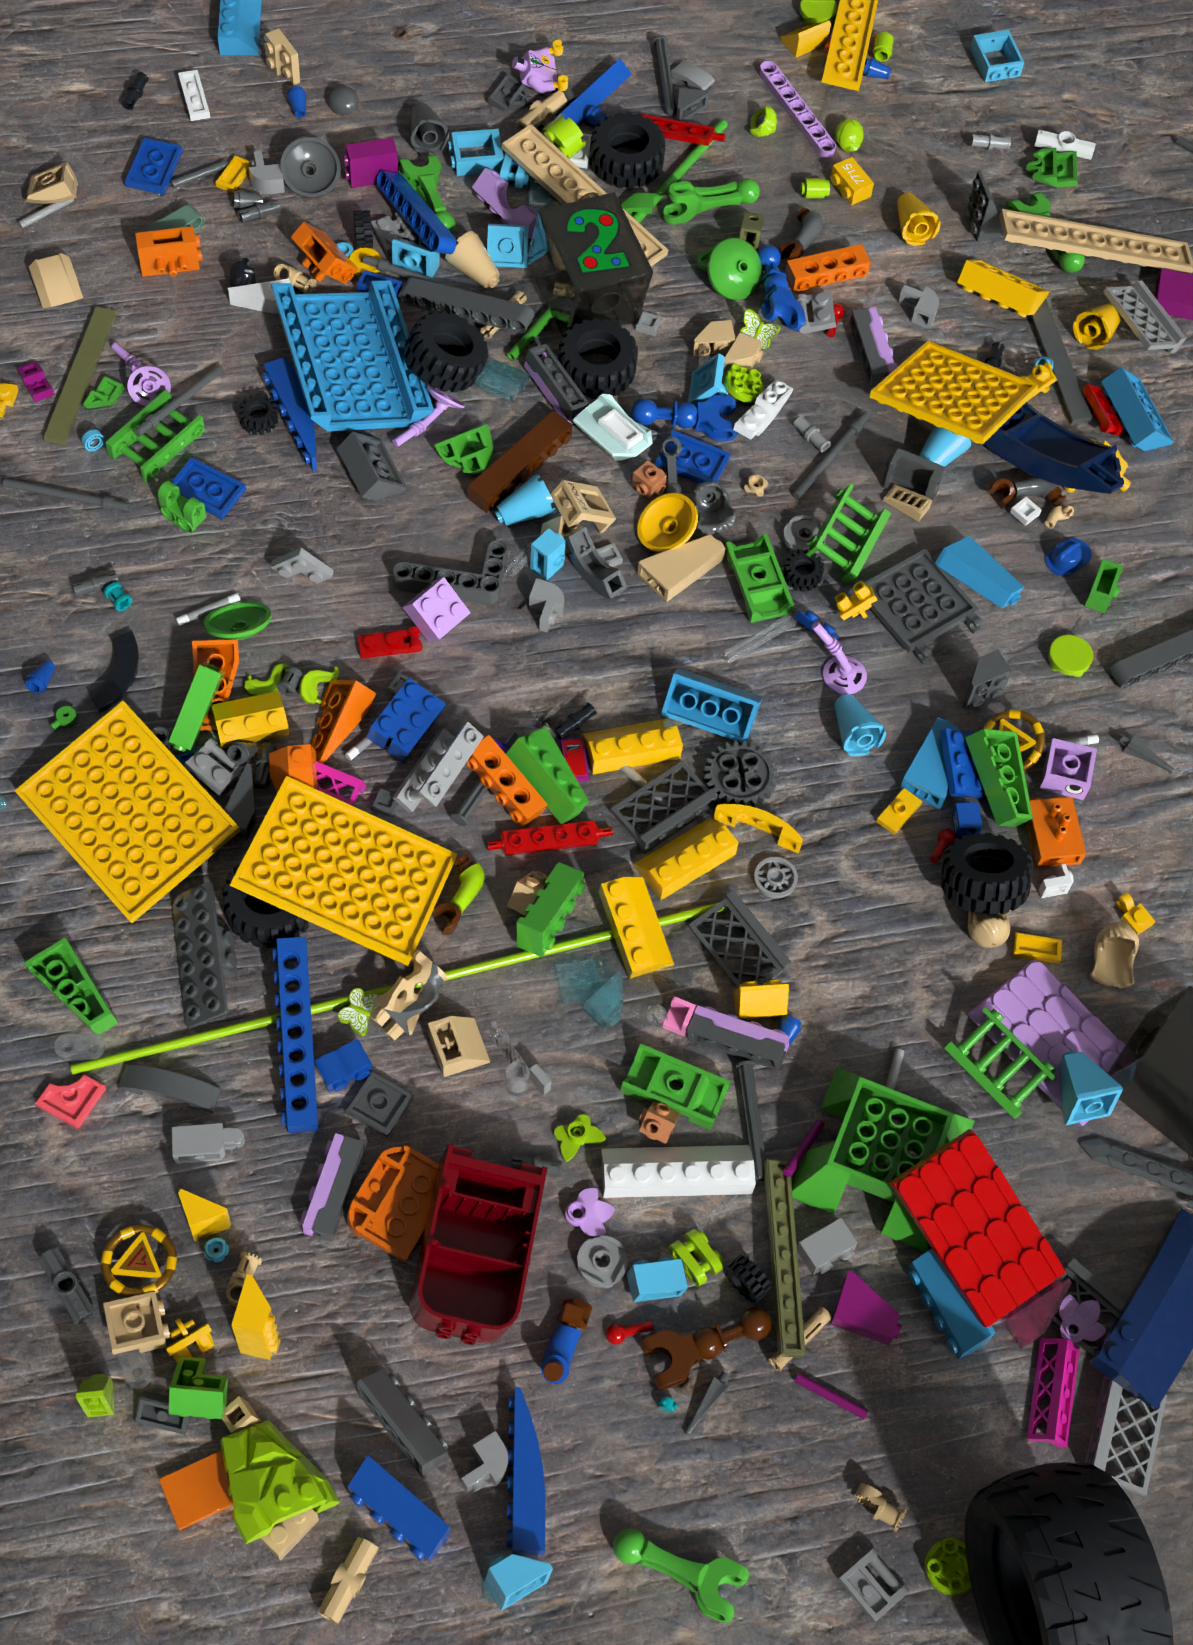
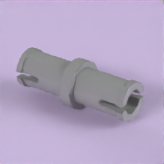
M972 134L970 146L986 147L987 150H992L993 148L1009 150L1011 137H997L994 134H989L988 136Z
M799 416L794 421V427L805 436L804 438L808 442H812L820 452H825L830 447L831 442L820 433L817 426H812L804 416Z

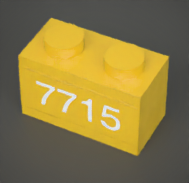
M853 157L832 166L830 180L851 205L871 197L874 182Z

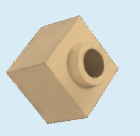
M240 1396L225 1408L222 1418L231 1434L261 1422L249 1402Z

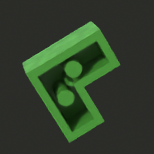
M180 1356L169 1387V1414L181 1417L193 1416L206 1419H222L227 1404L228 1377L206 1375V1359Z

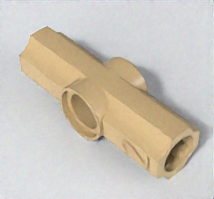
M560 90L555 91L542 102L539 100L535 101L531 105L529 112L516 121L515 127L518 129V132L530 124L536 129L541 125H548L553 120L554 115L567 105L568 100L564 93Z
M357 1538L345 1562L341 1563L335 1572L330 1584L331 1588L319 1607L318 1614L333 1623H340L352 1598L357 1596L365 1581V1574L379 1549L377 1546L364 1538Z

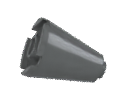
M426 103L414 105L411 110L410 141L414 149L426 155H431L439 149L440 151L444 149L450 136L446 124Z

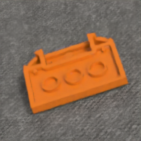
M408 1146L384 1150L348 1208L347 1226L356 1237H363L405 1263L425 1229L439 1164Z

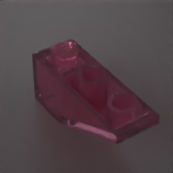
M1069 1278L1064 1282L1058 1279L1048 1286L1049 1292L1043 1296L1040 1292L1027 1300L1028 1306L1022 1310L1018 1306L1006 1315L1008 1319L1003 1324L1021 1350L1046 1332L1072 1284Z

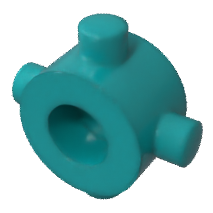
M661 1397V1400L656 1403L660 1410L668 1413H673L674 1409L678 1408L676 1401L668 1397Z

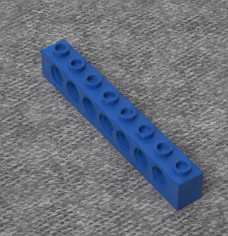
M306 937L277 939V947H273V962H278V970H274L275 985L279 984L280 993H275L276 1008L281 1007V1016H276L277 1031H282V1039L278 1040V1053L283 1054L284 1063H279L280 1078H285V1087H280L281 1102L286 1101V1111H282V1125L287 1126L288 1133L318 1131ZM289 961L297 963L294 968L284 966ZM290 984H296L298 989L288 991L286 987ZM291 1007H297L300 1009V1011L294 1015L289 1014L287 1012L288 1009ZM293 1030L301 1032V1035L297 1038H292L288 1034ZM299 1053L303 1057L300 1061L295 1062L290 1060L291 1055ZM295 1077H301L304 1079V1082L301 1085H294L291 1083L292 1079ZM296 1101L306 1103L302 1109H295L292 1106Z

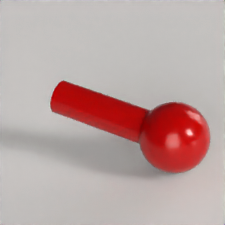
M838 303L833 304L836 328L839 319L845 314L844 307ZM836 328L828 329L827 336L834 337Z
M943 829L939 832V843L930 856L931 862L937 863L946 847H949L956 840L954 831Z
M652 1320L625 1327L620 1324H612L607 1328L605 1335L608 1342L618 1345L628 1336L653 1331L654 1325Z

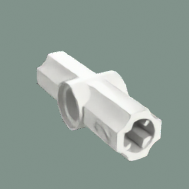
M1038 130L1034 146L1043 149L1056 148L1057 153L1077 151V157L1091 160L1096 143L1076 139L1075 135L1068 131L1055 134Z

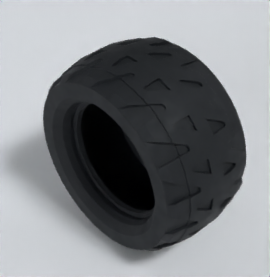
M1047 1463L1012 1472L993 1481L989 1486L980 1489L975 1494L966 1512L965 1548L974 1599L989 1645H1173L1170 1605L1154 1548L1131 1500L1111 1475L1090 1463Z

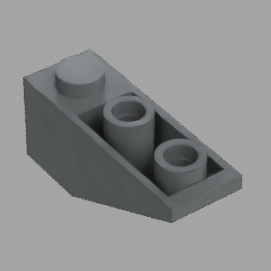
M249 763L246 764L244 770L239 771L236 779L237 785L228 794L226 808H222L241 829L235 836L248 840L256 823L252 766Z

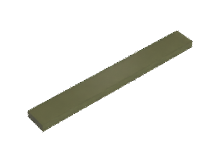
M95 307L45 432L44 440L46 442L66 446L116 319V310Z
M766 1159L763 1164L778 1356L803 1358L806 1353L791 1177L783 1174V1170L789 1161Z

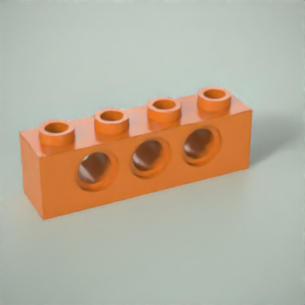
M858 244L787 260L785 273L793 292L804 291L818 286L868 275L871 261L863 245Z
M490 735L482 739L466 762V765L470 770L475 771L480 777L481 783L493 792L496 801L508 810L511 819L515 823H519L523 828L540 816L548 804ZM485 763H491L494 768L486 766ZM500 780H505L509 785H503ZM514 797L522 799L523 803L517 802Z

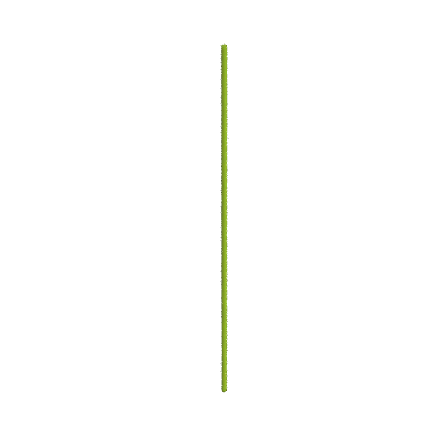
M718 903L659 917L660 926L700 917ZM723 907L718 912L727 910V907ZM612 929L555 943L550 951L547 950L544 956L614 939ZM523 951L443 972L447 976L445 980L447 981L540 956ZM418 982L414 989L421 987V983ZM394 984L364 991L365 995L368 993L383 995ZM349 995L312 1004L311 1015L350 1005ZM296 1008L288 1010L287 1012L289 1014L294 1015L297 1014L300 1011V1009ZM281 1012L70 1065L71 1072L74 1075L276 1024V1016H281Z

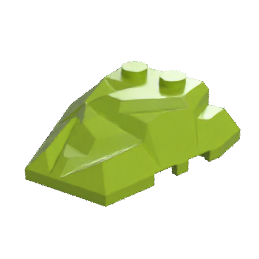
M269 1420L225 1436L220 1440L225 1472L228 1473L230 1481L228 1492L229 1496H232L234 1506L232 1517L245 1544L269 1535L275 1524L305 1511L313 1509L318 1514L339 1504L340 1501L328 1479Z

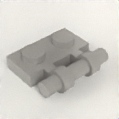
M398 211L395 213L396 220L394 221L391 220L389 215L371 221L372 230L386 255L392 254L393 239H404L416 244L418 243L417 233ZM403 229L404 232L399 233L398 230Z

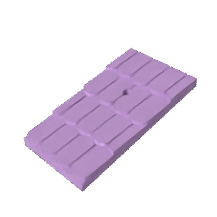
M1036 959L1028 962L967 1013L980 1026L988 1018L982 1010L985 1007L990 1011L993 1008L996 1009L1004 1017L1001 1022L1042 1062L1047 1060L1057 1070L1054 1073L1058 1077L1055 1081L1047 1076L1038 1087L1062 1111L1059 1065L1064 1053L1068 1051L1083 1052L1121 1086L1136 1058L1134 1053L1121 1040L1119 1041L1065 985L1063 986ZM996 1024L986 1032L995 1043L1005 1035ZM1013 1041L1003 1050L1013 1061L1023 1052ZM1029 1059L1021 1067V1070L1031 1079L1040 1068ZM1144 1066L1138 1073L1141 1075L1148 1068ZM1136 1074L1124 1087L1122 1086L1123 1090L1139 1076ZM1088 1121L1079 1122L1075 1124L1078 1127L1084 1126Z

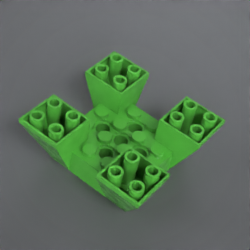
M837 1066L820 1110L843 1119L834 1143L810 1149L805 1154L792 1182L793 1199L834 1215L846 1184L891 1201L892 1204L881 1235L926 1253L930 1250V1244L889 1182L968 1129L971 1130L974 1120L929 1102L920 1101ZM892 1120H898L901 1123V1125L893 1123ZM860 1132H866L870 1137H864ZM884 1141L892 1143L894 1147L885 1145ZM908 1151L915 1152L917 1156H911ZM875 1163L883 1164L886 1169L878 1168Z

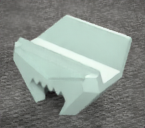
M610 394L600 395L597 400L583 409L573 419V422L590 440L614 461L636 457L652 445L651 429L632 420ZM613 408L643 433V439L628 450L598 424V419Z

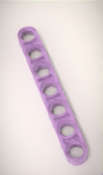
M772 61L762 62L759 71L761 79L820 157L826 159L833 157L836 148L833 139L778 66ZM764 69H771L773 72L768 73ZM773 82H781L782 85H775ZM789 94L792 98H785L783 95ZM794 107H799V108H801L802 110H801V111H795V110H793L792 108H794ZM808 120L811 124H804L802 121ZM818 133L821 135V137L817 138L814 137L812 134ZM827 146L830 147L831 150L825 151L822 149V147Z

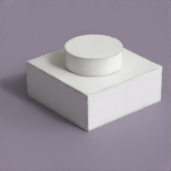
M1025 497L1012 507L1010 513L1026 526L1040 515L1041 509L1029 498Z

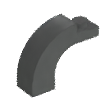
M581 525L565 535L571 550L569 557L581 577L595 592L611 599L628 588L620 569L611 567L600 557L586 526Z

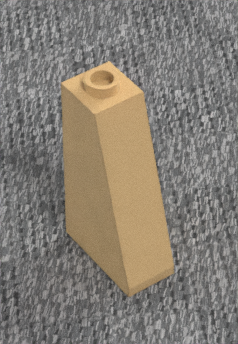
M710 534L688 542L680 548L670 549L641 560L638 563L637 575L663 600L668 602L722 562L725 547L720 540L715 539Z

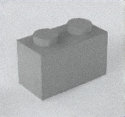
M839 1218L800 1241L797 1246V1252L812 1275L819 1271L823 1274L829 1271L837 1260L845 1261L855 1254L854 1250L858 1242L842 1218Z

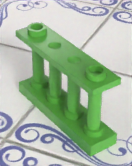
M166 390L105 442L108 456L115 460L119 455L124 454L140 466L142 480L145 483L150 478L155 477L160 469L195 438L200 437L205 430L201 415L191 421L177 410H174L169 416L185 428L176 434L159 422V425L154 429L170 440L163 448L144 434L140 437L135 435L134 430L144 423L145 418L151 414L154 415L172 401L171 394ZM135 441H139L156 454L147 461L131 450L129 446Z
M851 483L844 489L841 487L835 494L834 499L836 501L817 535L815 534L808 543L810 548L806 553L810 557L819 550L841 566L844 573L840 580L846 584L854 580L860 573L891 515L885 508L878 514L876 512L873 514L850 497L849 494L854 487ZM844 503L867 519L870 524L869 527L864 529L842 513L840 510ZM835 519L859 535V539H861L860 544L856 545L831 527ZM829 535L851 551L852 559L846 560L824 544L825 537Z
M985 1007L982 1011L988 1018L962 1043L959 1042L956 1045L954 1042H950L944 1049L1013 1118L1017 1119L1023 1113L1019 1108L1022 1105L1021 1102L1047 1076L1055 1081L1058 1078L1054 1074L1057 1070L1047 1060L1042 1062L1001 1022L1004 1017L996 1009L993 1008L990 1011ZM996 1024L1005 1035L979 1061L976 1059L973 1062L967 1056L970 1053L968 1050ZM1013 1041L1023 1052L997 1078L993 1077L990 1079L984 1073L987 1070L986 1067ZM1031 1059L1040 1070L1014 1096L1011 1094L1008 1097L1002 1091L1003 1085Z

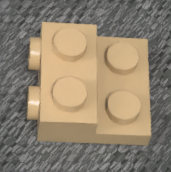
M279 28L266 33L264 36L266 42L264 47L267 56L266 63L269 69H273L277 76L283 74L293 85L300 83L297 51Z
M155 1291L103 1303L113 1355L139 1349L140 1353L166 1347L165 1339H170L168 1324H162L161 1316L165 1315L163 1300L157 1301Z

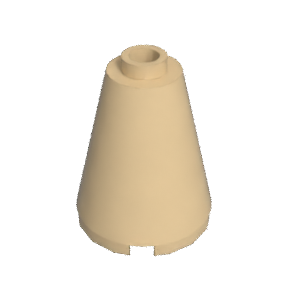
M473 231L465 233L456 240L459 244L456 246L454 253L445 255L446 261L484 288L495 287L500 281L499 271L478 234Z

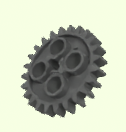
M735 740L734 745L731 747L726 742L724 749L718 746L717 751H712L710 758H707L703 772L705 774L703 781L708 782L706 787L709 790L713 789L718 794L717 803L725 800L726 804L732 803L746 806L750 804L756 808L757 801L763 805L765 798L770 799L771 792L775 791V784L778 780V777H776L778 770L774 768L775 761H769L770 754L763 755V748L755 750V743L747 747V743L744 741L742 746H739ZM736 758L740 759V773L738 772L739 765ZM746 763H752L754 766H749ZM723 765H730L731 768L724 767ZM741 777L743 778L742 786L744 792L741 791ZM749 783H756L757 786H752ZM728 784H731V785H734L735 787H734V788H730V787H728L727 785H728Z

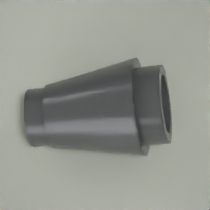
M242 190L233 192V208H238V210L253 207L256 203H263L262 195Z
M234 742L230 745L227 755L231 762L241 765L257 754L258 747L253 742Z

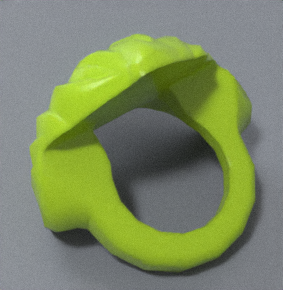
M765 106V109H759L753 114L750 121L752 129L749 130L751 135L764 137L776 132L777 118L772 107ZM766 114L763 123L756 127L758 117Z

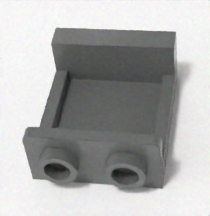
M898 448L895 455L890 454L886 463L887 468L882 477L885 480L883 488L888 489L893 481L925 494L933 503L945 467Z

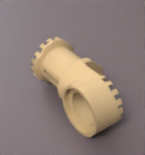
M279 264L275 267V280L282 279L280 271L286 268L288 271L286 279H290L293 289L297 288L303 291L304 294H312L313 290H315V279L303 276L302 272L289 265Z
M241 1252L239 1256L241 1261L237 1271L233 1272L227 1286V1300L234 1307H237L239 1300L232 1299V1291L237 1288L242 1289L246 1275L254 1276L257 1266L262 1263L260 1257L257 1255L254 1257L255 1254L251 1256L250 1252Z
M861 1483L854 1498L858 1499V1502L862 1501V1505L865 1504L866 1507L869 1506V1508L875 1510L872 1519L875 1521L879 1519L892 1526L893 1531L897 1532L901 1525L900 1523H902L901 1519H904L907 1510L904 1508L900 1510L887 1503L880 1491L868 1484Z

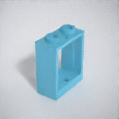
M1009 30L973 35L970 51L985 82L1014 78L1021 75L1024 60ZM1003 50L1009 63L990 65L985 53Z
M499 130L451 132L448 150L449 153H453V156H451V167L455 168L456 176L481 174L485 168L494 170L497 173L501 172L504 156L501 149ZM491 146L492 155L466 158H461L459 148Z

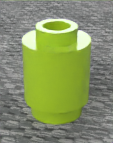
M881 32L875 37L873 55L877 61L885 62L892 55L894 38L890 33Z
M805 178L804 182L800 184V193L804 195L805 199L824 198L830 194V182L824 178Z

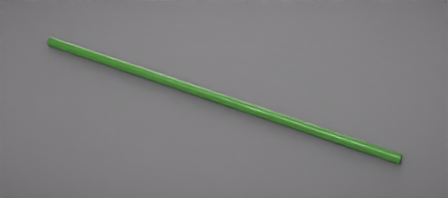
M721 119L714 126L715 132L722 133L728 127V124L725 120ZM698 144L654 192L653 208L668 193L670 185L677 183L709 146ZM636 212L632 217L640 223L648 213ZM610 248L607 250V253L613 252ZM580 273L507 353V357L515 361L594 273Z

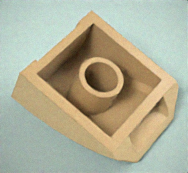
M68 162L31 176L26 202L50 204L77 198L76 192L79 185Z
M59 253L58 255L40 260L35 259L29 266L31 278L42 308L53 307L83 298L69 256Z

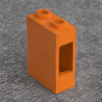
M303 221L291 236L307 255L302 261V265L305 268H308L312 262L316 265L311 273L315 276L314 278L317 282H321L327 275L346 284L358 270L356 265L325 232Z
M193 226L135 233L142 277L160 274L176 276L177 272L200 270L199 261H203L201 248L197 249V247H201L199 234H194Z
M1056 796L1052 799H1031L1030 805L1033 819L1027 821L1026 826L1036 868L1060 866V864L1064 863L1066 865L1081 864L1086 851L1073 797Z

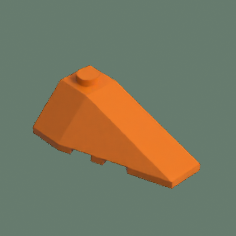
M238 639L192 641L194 677L199 665L203 662L226 670L212 705L228 702L239 664ZM212 706L209 709L201 731L217 730Z
M311 744L286 746L269 753L270 777L277 793L286 776L318 790L316 750Z

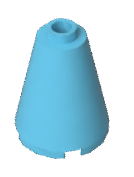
M934 426L919 456L945 467L971 447V440L961 435H955L942 427Z
M539 474L532 476L496 506L498 511L495 512V515L500 524L504 522L508 526L557 513L556 507L551 508V503L554 501L544 481H538L540 478Z
M841 695L836 700L834 707L842 747L850 756L867 755L871 753L869 749L874 746L878 748L885 740L886 732L884 727L853 695Z

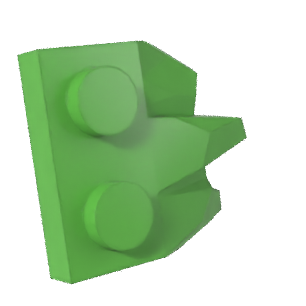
M1056 148L1041 149L1033 154L1037 161L1029 162L1026 166L1027 172L1033 173L1032 178L1036 181L1057 188L1078 186L1077 151L1057 153Z

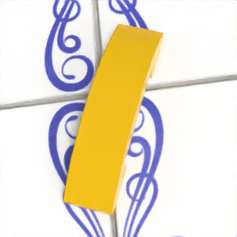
M741 804L717 805L714 820L734 828L737 821H741L778 836V846L799 854L803 838L794 828L777 816L764 810Z

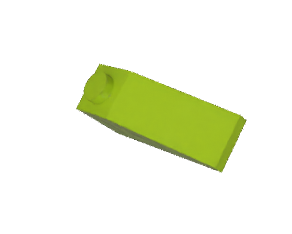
M105 1374L91 1375L90 1379H84L76 1392V1399L86 1416L89 1418L114 1415V1385L111 1378L106 1377Z

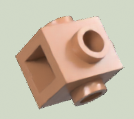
M647 460L633 472L632 486L641 495H645L651 500L656 495L659 496L664 492L667 475L662 469L657 468Z
M653 1101L649 1109L644 1107L640 1115L639 1121L642 1122L639 1132L644 1133L650 1139L659 1140L666 1144L680 1113L670 1109L664 1103Z

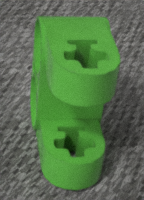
M166 481L161 485L158 491V499L162 514L188 533H192L207 517L204 503L195 497L187 499L180 494L179 487L171 481Z

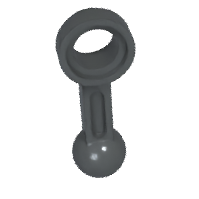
M667 437L660 445L661 453L667 458L669 483L666 485L665 493L681 494L682 487L677 483L676 457L681 453L682 446L677 438ZM670 441L677 444V450L673 454L665 451V445Z

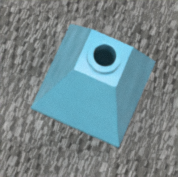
M1068 1051L1064 1053L1059 1070L1065 1125L1110 1116L1123 1091L1122 1086L1083 1052Z

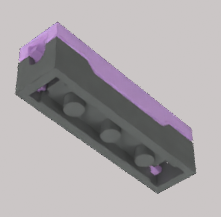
M876 307L852 310L849 324L869 386L875 387L893 372L898 365L894 363L893 350L888 345V335L883 330L882 316L878 315Z
M547 344L529 349L524 367L556 412L568 422L574 424L573 419L589 406V402Z
M697 1006L687 1029L689 1041L748 1061H754L757 1064L778 1071L789 1048V1036L783 1031L764 1028L761 1024L754 1021L750 1023L743 1021L733 1014L725 1015L719 1013L716 1009L709 1006L705 1008Z
M335 1133L333 1141H328L325 1149V1155H327L325 1164L321 1163L317 1171L316 1177L319 1178L316 1187L312 1186L309 1193L308 1201H311L309 1209H304L300 1219L304 1234L333 1242L365 1151L364 1141L347 1136L344 1137Z

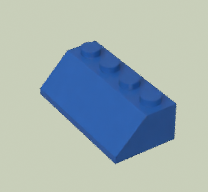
M369 1455L366 1457L348 1485V1491L351 1493L349 1495L350 1500L360 1508L362 1505L371 1511L369 1516L377 1524L385 1523L391 1529L389 1534L399 1543L404 1540L410 1545L409 1551L418 1560L422 1561L424 1558L430 1562L450 1538V1526Z

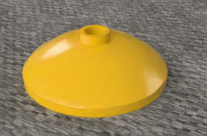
M668 493L654 499L643 510L638 521L637 533L641 543L648 550L656 553H662L683 546L690 539L697 526L698 512L696 506L687 496L679 493Z

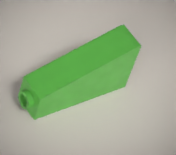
M206 662L199 665L169 739V742L173 743V748L186 752L187 749H193L226 670Z

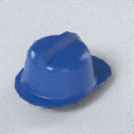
M1068 538L1057 543V545L1049 550L1045 559L1046 565L1054 574L1060 576L1070 575L1085 566L1091 560L1092 553L1090 547L1082 540Z

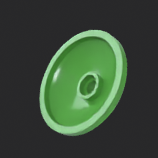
M729 238L719 242L712 249L708 258L707 272L710 283L718 294L729 300H742L751 296L757 290L762 278V264L757 251L751 244L739 238Z
M253 601L235 602L223 605L210 612L204 620L205 630L216 638L244 640L264 630L270 623L272 615L270 608L265 604Z

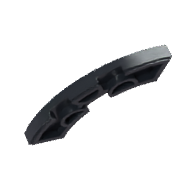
M132 631L111 640L115 649L113 670L99 687L89 692L99 713L106 711L121 700L123 694L132 686L136 678L139 651Z

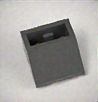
M999 650L979 657L968 686L963 704L964 709L972 706L978 707L984 701L990 698L996 699L1004 693L1012 669Z

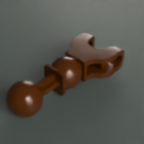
M751 1307L741 1314L738 1323L720 1329L719 1324L716 1323L714 1328L702 1327L698 1329L693 1336L691 1333L681 1336L675 1332L663 1330L643 1339L640 1347L645 1354L650 1355L662 1352L667 1354L672 1360L670 1368L659 1374L655 1381L657 1389L663 1391L683 1384L689 1376L690 1369L700 1363L701 1358L706 1360L714 1359L720 1355L722 1350L726 1352L728 1348L727 1343L742 1337L753 1341L764 1339L771 1330L772 1322L769 1314L764 1309Z

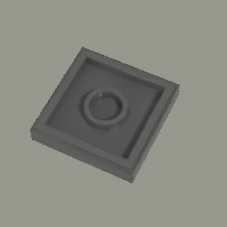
M372 1071L345 1112L388 1138L412 1102L414 1094Z

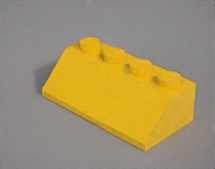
M980 259L966 260L957 281L958 284L963 285V290L971 293L976 291L980 293L979 297L991 301V299L998 301V306L1005 309L1011 307L1016 310V314L1022 317L1034 315L1050 292Z
M670 718L582 734L593 775L620 770L623 766H630L632 768L681 759L682 740L678 726Z
M707 819L634 863V867L661 901L735 856L739 842L724 824Z
M622 877L602 883L598 893L628 978H635L673 966L672 956L643 877Z
M247 1274L231 1326L241 1354L271 1360L272 1353H277L280 1345L279 1331L276 1330L277 1324L274 1323L275 1316L272 1315L271 1307L252 1275Z

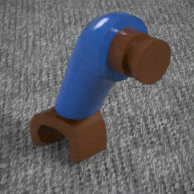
M574 1297V1299L564 1300L557 1321L563 1322L564 1325H557L542 1358V1376L550 1383H562L569 1375L574 1351L582 1332L576 1328L586 1329L592 1311V1306L583 1299Z

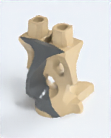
M415 950L410 961L414 965V971L405 978L400 976L388 992L373 998L377 1008L370 1017L381 1027L390 1018L391 1022L383 1031L394 1041L403 1032L409 1036L413 1034L419 1016L439 998L438 990L447 979L446 974L419 950ZM420 982L421 990L419 993H414L415 985Z

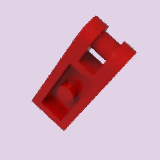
M1087 383L1082 390L1086 396L1085 400L1094 410V416L1100 421V431L1115 436L1122 433V425L1102 389Z
M413 626L407 630L358 635L360 657L363 659L419 652L423 649L422 641L419 640L421 636L418 627ZM404 640H410V642L404 643Z

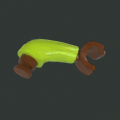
M468 854L462 855L454 862L456 867H460L458 871L460 872L459 880L461 881L456 894L450 903L440 904L432 912L434 919L440 915H445L450 919L444 925L443 935H449L456 930L461 914L483 887L485 880L484 869L481 864H475L472 860L469 861L470 856Z

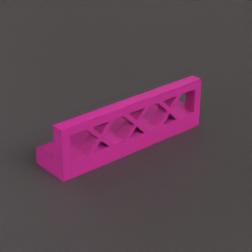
M316 761L318 790L354 806L359 793L363 794L367 787L364 781ZM322 778L328 779L333 782L334 786L322 789L319 786L318 780ZM345 786L354 790L350 799L341 797L339 788Z
M1040 1338L1027 1433L1029 1441L1050 1442L1057 1448H1067L1080 1350V1347L1068 1338ZM1048 1346H1057V1354L1049 1360L1046 1357ZM1052 1369L1054 1372L1053 1380L1046 1385L1043 1382L1044 1375ZM1048 1394L1051 1398L1050 1405L1042 1410L1040 1401ZM1045 1419L1047 1422L1046 1434H1036L1037 1425Z

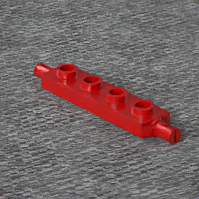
M641 114L646 119L647 117L650 118L653 124L656 123L667 139L709 146L713 140L725 142L726 134L715 132V128L712 126Z
M595 821L503 831L501 840L487 841L488 851L502 849L505 856L594 846L598 844L599 837L613 836L611 826L598 828Z

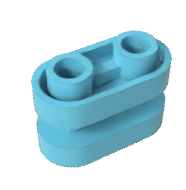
M507 153L505 154L500 176L508 183L509 180L515 181V188L523 189L524 185L528 186L530 174ZM513 166H518L517 173H512Z

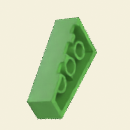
M547 727L518 738L506 753L508 758L548 804L547 808L560 824L575 819L589 803L588 798Z
M982 729L965 737L997 826L1015 827L1032 820L1033 816L1017 732Z
M560 862L557 863L545 881V890L539 889L536 893L534 905L529 903L525 909V917H520L517 921V947L542 958L547 950L550 951L555 942L554 936L557 931H562L567 913L571 914L573 912L576 897L578 895L581 896L585 890L584 872Z
M66 937L23 963L38 981L97 1036L118 1024V1021Z

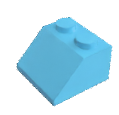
M393 239L392 241L393 265L433 278L440 265V253L432 252L428 247L404 239Z
M515 1554L507 1558L502 1555L490 1563L491 1567L487 1571L484 1583L502 1611L546 1584L553 1568L549 1563Z

